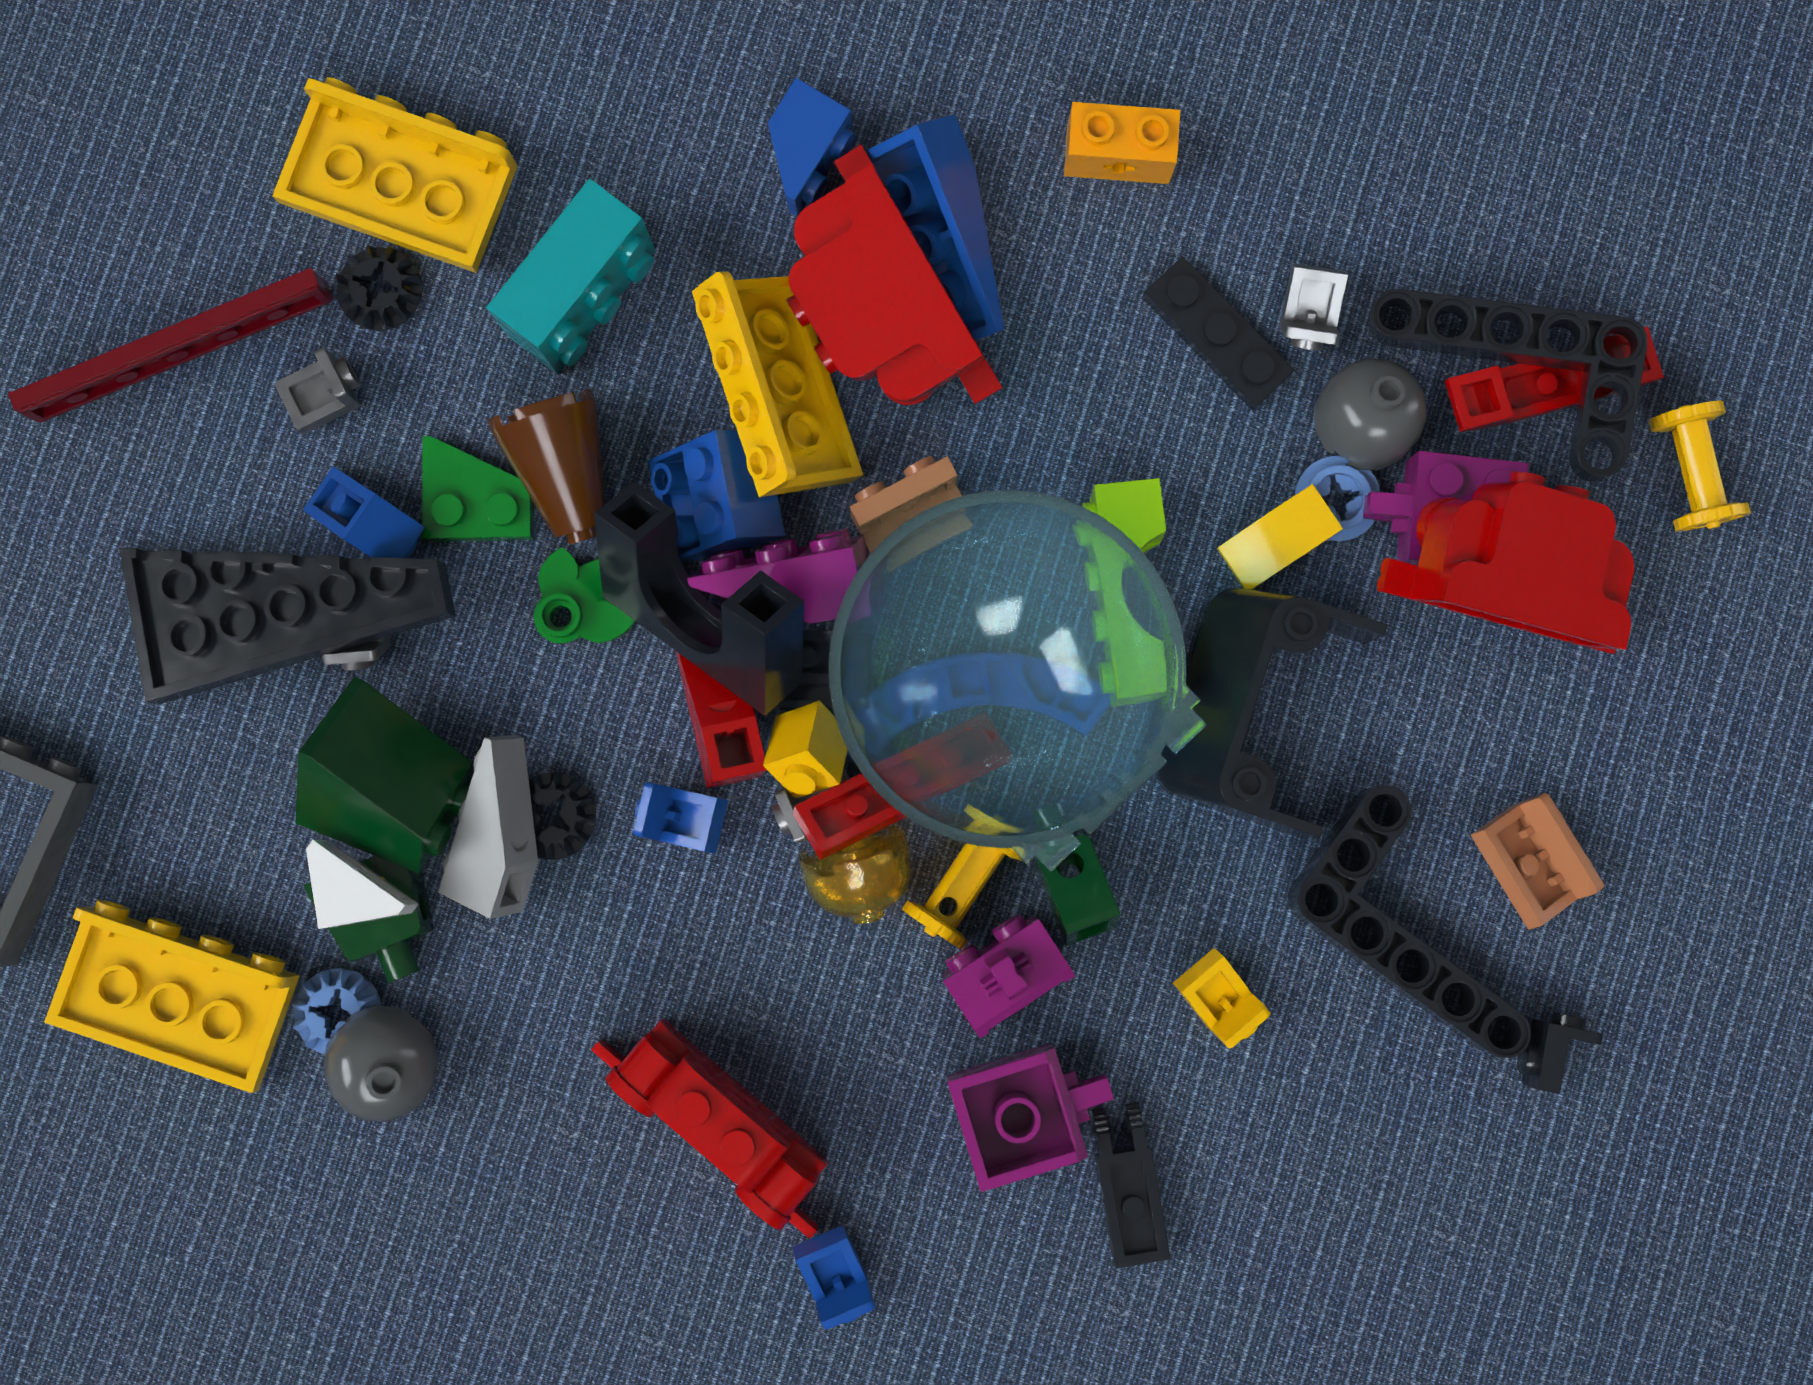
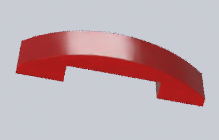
M1648 326L1643 327L1647 334V350L1640 386L1658 381L1664 377ZM1618 334L1604 337L1603 346L1609 356L1616 359L1629 357L1631 352L1630 344L1625 337ZM1519 363L1499 368V365L1451 377L1444 382L1461 433L1509 424L1578 406L1583 372ZM1600 388L1595 391L1594 401L1618 393L1610 388Z

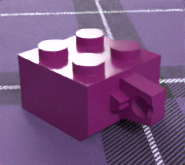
M1418 451L1405 462L1404 483H1397L1394 493L1371 491L1368 495H1365L1363 518L1391 522V533L1399 534L1396 560L1418 566L1422 548L1418 542L1416 525L1419 514L1426 504L1437 498L1448 497L1472 500L1474 492L1482 484L1509 482L1511 472L1528 473L1529 463Z
M1017 913L991 930L995 940L977 951L971 943L945 960L949 970L941 975L942 981L980 1039L989 1033L988 1030L1026 1007L1061 982H1068L1075 977L1069 964L1041 921L1034 916H1030L1025 920L1022 915Z
M1051 1043L946 1075L980 1192L1068 1166L1088 1158L1078 1124L1090 1120L1087 1108L1114 1100L1108 1077L1105 1074L1078 1081L1075 1070L1062 1073L1055 1047Z

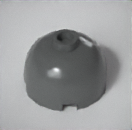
M1364 358L1344 366L1324 385L1313 409L1314 428L1323 447L1331 454L1336 451L1341 457L1350 460L1347 465L1362 470H1380L1398 463L1418 442L1427 420L1426 397L1417 378L1404 366L1387 359Z
M374 1006L357 1011L345 1020L346 1023L336 1031L334 1036H331L326 1045L324 1074L329 1091L347 1113L364 1121L388 1122L407 1116L425 1101L436 1080L438 1054L432 1032L425 1024L423 1025L418 1019L412 1017L410 1012L400 1007Z

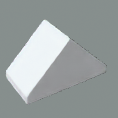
M312 840L306 848L318 929L411 914L418 906L417 902L331 841Z

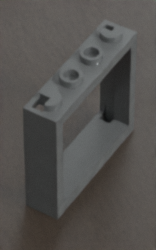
M6 736L0 737V769L52 790L54 793L0 911V967L18 964L98 787V784L79 777L82 769L73 766V763L56 757H51L48 763L31 756L34 747Z

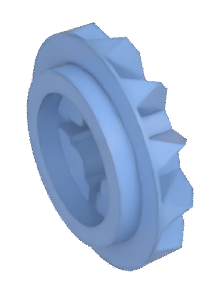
M1341 456L1325 457L1311 464L1303 472L1294 488L1296 495L1313 484L1321 497L1324 498L1330 494L1329 486L1332 480V484L1336 486L1338 493H1348V495L1357 493V497L1352 498L1342 506L1343 514L1341 519L1340 515L1336 514L1335 508L1328 506L1343 530L1326 541L1347 542L1366 532L1375 522V520L1363 518L1365 495H1368L1371 491L1380 492L1375 476L1370 470L1356 469L1347 465L1350 460Z
M345 968L328 969L321 971L302 984V989L297 999L292 1003L295 1018L293 1028L299 1032L304 1040L305 1047L314 1049L325 1056L326 1045L331 1036H334L336 1031L346 1023L345 1020L339 1021L335 1029L332 1030V1027H330V1017L322 1015L321 1011H316V1008L333 1004L336 996L342 999L341 1008L349 1011V1014H354L357 1011L374 1006H382L374 985L365 976L356 971Z

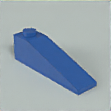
M953 114L917 124L866 150L868 157L975 341L1003 330V319L975 164L956 115Z

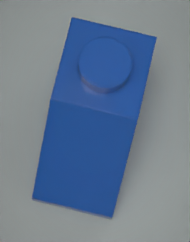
M334 466L303 509V511L343 540L372 558H409L415 551L418 537L425 528Z

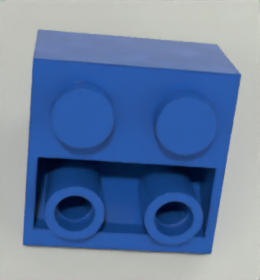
M737 430L711 431L648 460L651 485L655 496L673 508L676 513L677 549L681 563L709 558L712 554L733 549H743V551L753 549L785 536L778 496L772 495L759 498L753 478L747 468L746 456Z

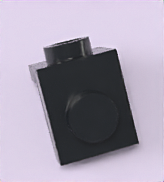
M1553 1012L1551 1022L1532 1019L1530 1042L1527 1048L1518 1055L1517 1060L1518 1072L1522 1074L1521 1084L1537 1090L1560 1094L1569 1039L1601 1045L1603 1034L1585 1030L1587 1019Z

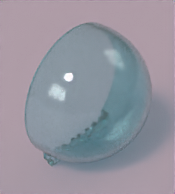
M1018 490L986 491L944 501L922 511L893 531L868 556L848 587L836 616L828 663L829 688L833 711L840 734L851 757L873 788L896 810L934 833L955 841L977 846L1012 848L1026 864L1036 856L1050 872L1081 844L1072 833L1083 828L1091 835L1124 804V800L1137 792L1167 763V760L1161 755L1165 745L1177 754L1207 726L1192 709L1201 700L1186 685V651L1182 627L1173 600L1157 570L1140 548L1113 524L1096 513L1059 497Z

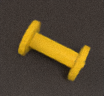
M1721 400L1684 405L1679 407V409L1649 419L1651 432L1672 431L1687 491L1691 513L1685 514L1673 521L1676 532L1703 527L1713 529L1720 527L1721 523L1751 514L1749 503L1747 502L1727 503L1708 426L1709 421L1726 413L1724 402Z
M968 812L965 813L961 822L972 834L924 907L907 900L902 908L904 912L926 926L924 932L932 937L938 934L961 950H963L968 940L956 928L1004 856L1022 861L1027 853L1019 845L1004 836L1002 828L996 824L991 827ZM946 897L953 898L956 903L955 910L949 915H944L939 910L940 902Z

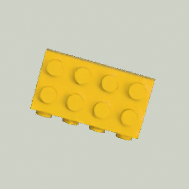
M327 77L324 83L308 78L304 90L311 99L272 197L278 203L477 273L518 167L510 151L506 149V142L485 131L478 130L475 136L456 130L457 126L453 122L434 113H426L425 118L408 113L404 105L386 96L376 95L375 100H371L357 95L356 89L335 78Z
M723 271L715 272L692 291L696 303V312L702 322L712 352L713 364L719 374L729 404L730 416L736 426L746 456L747 468L753 478L759 498L852 483L862 477L863 472L830 373L814 349V346L819 343L817 334L811 323L805 327L801 326L787 303L786 299L794 295L789 286V276L733 280L731 273Z
M98 899L95 906L76 907L73 919L80 921V925L44 1023L249 1093L259 1091L300 975L283 970L286 962L271 955L253 952L250 959L232 952L234 944L221 938L201 935L199 941L182 936L180 935L182 926L174 922L149 917L147 923L129 918L128 915L131 909L114 902Z

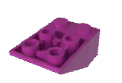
M848 528L817 534V539L809 541L810 545L797 547L795 538L767 543L763 545L764 549L755 551V555L744 557L743 549L715 553L711 555V559L701 561L702 568L687 578L689 587L729 598L761 570L804 600V622L810 624L866 614L877 598L864 535L850 537Z

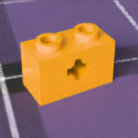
M1072 102L1067 124L1064 176L1169 184L1177 164L1181 110Z

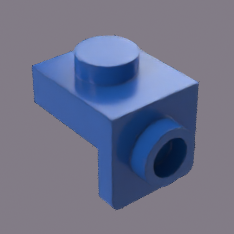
M646 782L643 787L642 796L635 808L636 821L633 834L642 838L716 854L728 800Z
M844 1225L792 1247L795 1261L816 1302L819 1320L825 1330L842 1323L852 1322L861 1315L874 1310L875 1302L868 1275Z

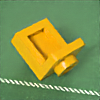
M1215 948L1173 982V985L1206 1027L1227 1048H1233L1241 1040L1251 1036L1258 1026L1271 1014L1268 1008L1252 994L1226 958Z

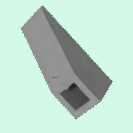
M519 735L484 737L482 746L474 759V773L467 797L459 809V824L454 841L443 863L444 874L438 893L492 919L523 912L538 864L524 738Z

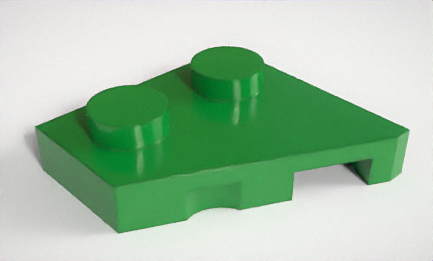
M422 436V525L425 527L422 531V539L427 542L534 540V502L518 477L432 436Z

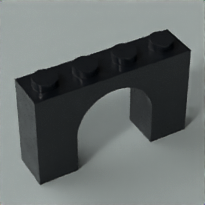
M632 482L594 513L602 596L604 599L764 716L802 682L804 600L760 570L723 602L721 610H719L698 589L689 587L687 579L689 576L683 568L677 549L675 510L636 482Z

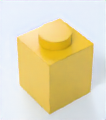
M820 700L785 712L775 717L763 766L795 799L839 785L851 733Z

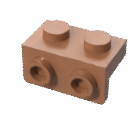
M932 456L923 458L903 471L906 478L886 487L884 481L877 482L855 495L857 503L849 506L851 519L859 534L864 535L866 547L874 562L881 563L968 518L970 511L956 486L958 475L948 456L937 462L934 461Z
M1547 793L1510 806L1470 835L1528 930L1543 926L1577 899L1594 895L1604 888V883L1594 869L1592 862L1584 853L1565 822L1563 815Z

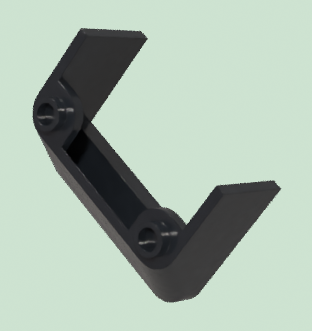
M1240 588L1226 589L1217 594L1207 606L1185 673L1187 694L1180 702L1175 704L1156 762L1155 772L1161 787L1174 796L1303 839L1320 838L1323 826L1270 809L1276 791L1275 774L1264 760L1243 753L1241 749L1274 647L1290 653H1305L1316 648L1323 641L1326 632L1365 645L1384 636L1388 625L1305 597Z

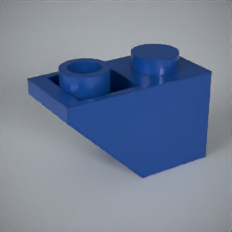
M795 78L768 121V126L788 210L793 215L798 216L806 203L810 205L820 198L828 181L824 174L834 159L837 160L848 153L855 139V133L852 132V116L849 108Z

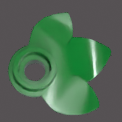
M561 547L543 563L538 575L542 598L538 601L534 610V623L540 635L546 640L556 644H568L581 637L601 644L622 636L632 627L635 621L602 596L599 559L578 567L573 556L565 548ZM561 608L569 609L572 615L570 623L564 627L555 626L553 622L555 612Z

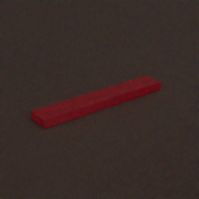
M309 268L8 393L14 411L38 423H42L331 303V300L334 299L327 282L315 270Z

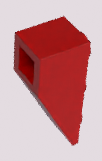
M675 651L706 788L710 789L760 778L767 769L763 766L765 756L753 707Z

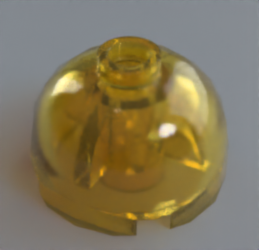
M888 826L889 836L875 837L872 834L822 860L818 858L816 853L809 857L805 850H803L799 854V862L804 883L810 897L823 910L837 917H852V921L856 924L871 923L883 918L885 915L884 910L894 905L908 889L912 875L910 851L905 831L898 827Z

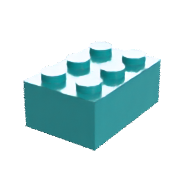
M589 178L488 304L486 309L510 339L556 374L565 365L568 367L573 366L584 354L588 346L586 338L598 323L605 325L613 318L621 305V299L619 298L632 281L634 283L640 282L648 274L654 263L655 258L652 255L656 250L642 217Z

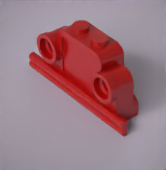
M859 145L835 160L834 163L845 183L804 208L795 221V240L805 257L798 260L790 270L789 286L794 295L786 299L801 326L805 327L811 323L821 340L820 343L814 346V349L827 371L832 374L839 370L842 374L857 381H866L877 376L878 383L887 397L898 404L906 406L917 405L926 401L936 389L958 376L974 404L1001 390L1003 387L863 146Z
M1511 472L1509 482L1482 484L1474 492L1472 500L1448 497L1437 498L1426 504L1419 514L1416 525L1418 542L1422 548L1418 566L1385 558L1380 568L1381 576L1377 581V591L1597 651L1615 654L1616 649L1626 650L1631 630V617L1626 605L1634 573V560L1629 548L1624 543L1613 540L1616 529L1613 512L1606 505L1589 500L1590 491L1565 485H1557L1555 489L1544 486L1545 478L1540 475L1526 472Z
M664 1018L640 1039L626 1057L622 1056L604 1039H601L594 1045L591 1051L612 1068L605 1076V1080L619 1097L646 1117L652 1118L656 1114L737 1184L734 1191L740 1200L768 1225L777 1230H782L790 1222L808 1239L812 1238L817 1232L818 1224L798 1208V1205L817 1184L819 1174L829 1163L828 1159Z

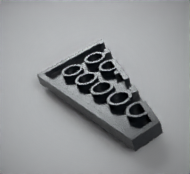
M119 547L145 702L156 705L318 658L324 654L338 652L456 617L446 564L436 559L387 557L356 559L333 555L303 557L279 553L228 551L198 553L174 549L145 551L137 548Z

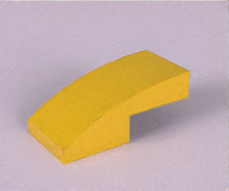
M1311 484L1223 543L1217 550L1242 588L1252 590L1339 533L1343 528L1315 486Z

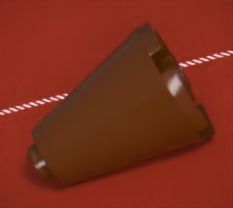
M591 388L584 389L579 394L581 402H577L574 392L514 409V415L507 416L508 424L503 425L500 415L487 420L491 433L555 538L566 535L569 545L596 537L594 513L605 505L596 399Z

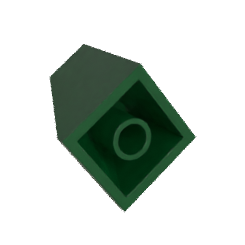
M353 677L298 752L295 823L419 874L431 855L440 856L448 842L451 833L450 824L455 816H458L459 809L467 797L473 762L367 682Z

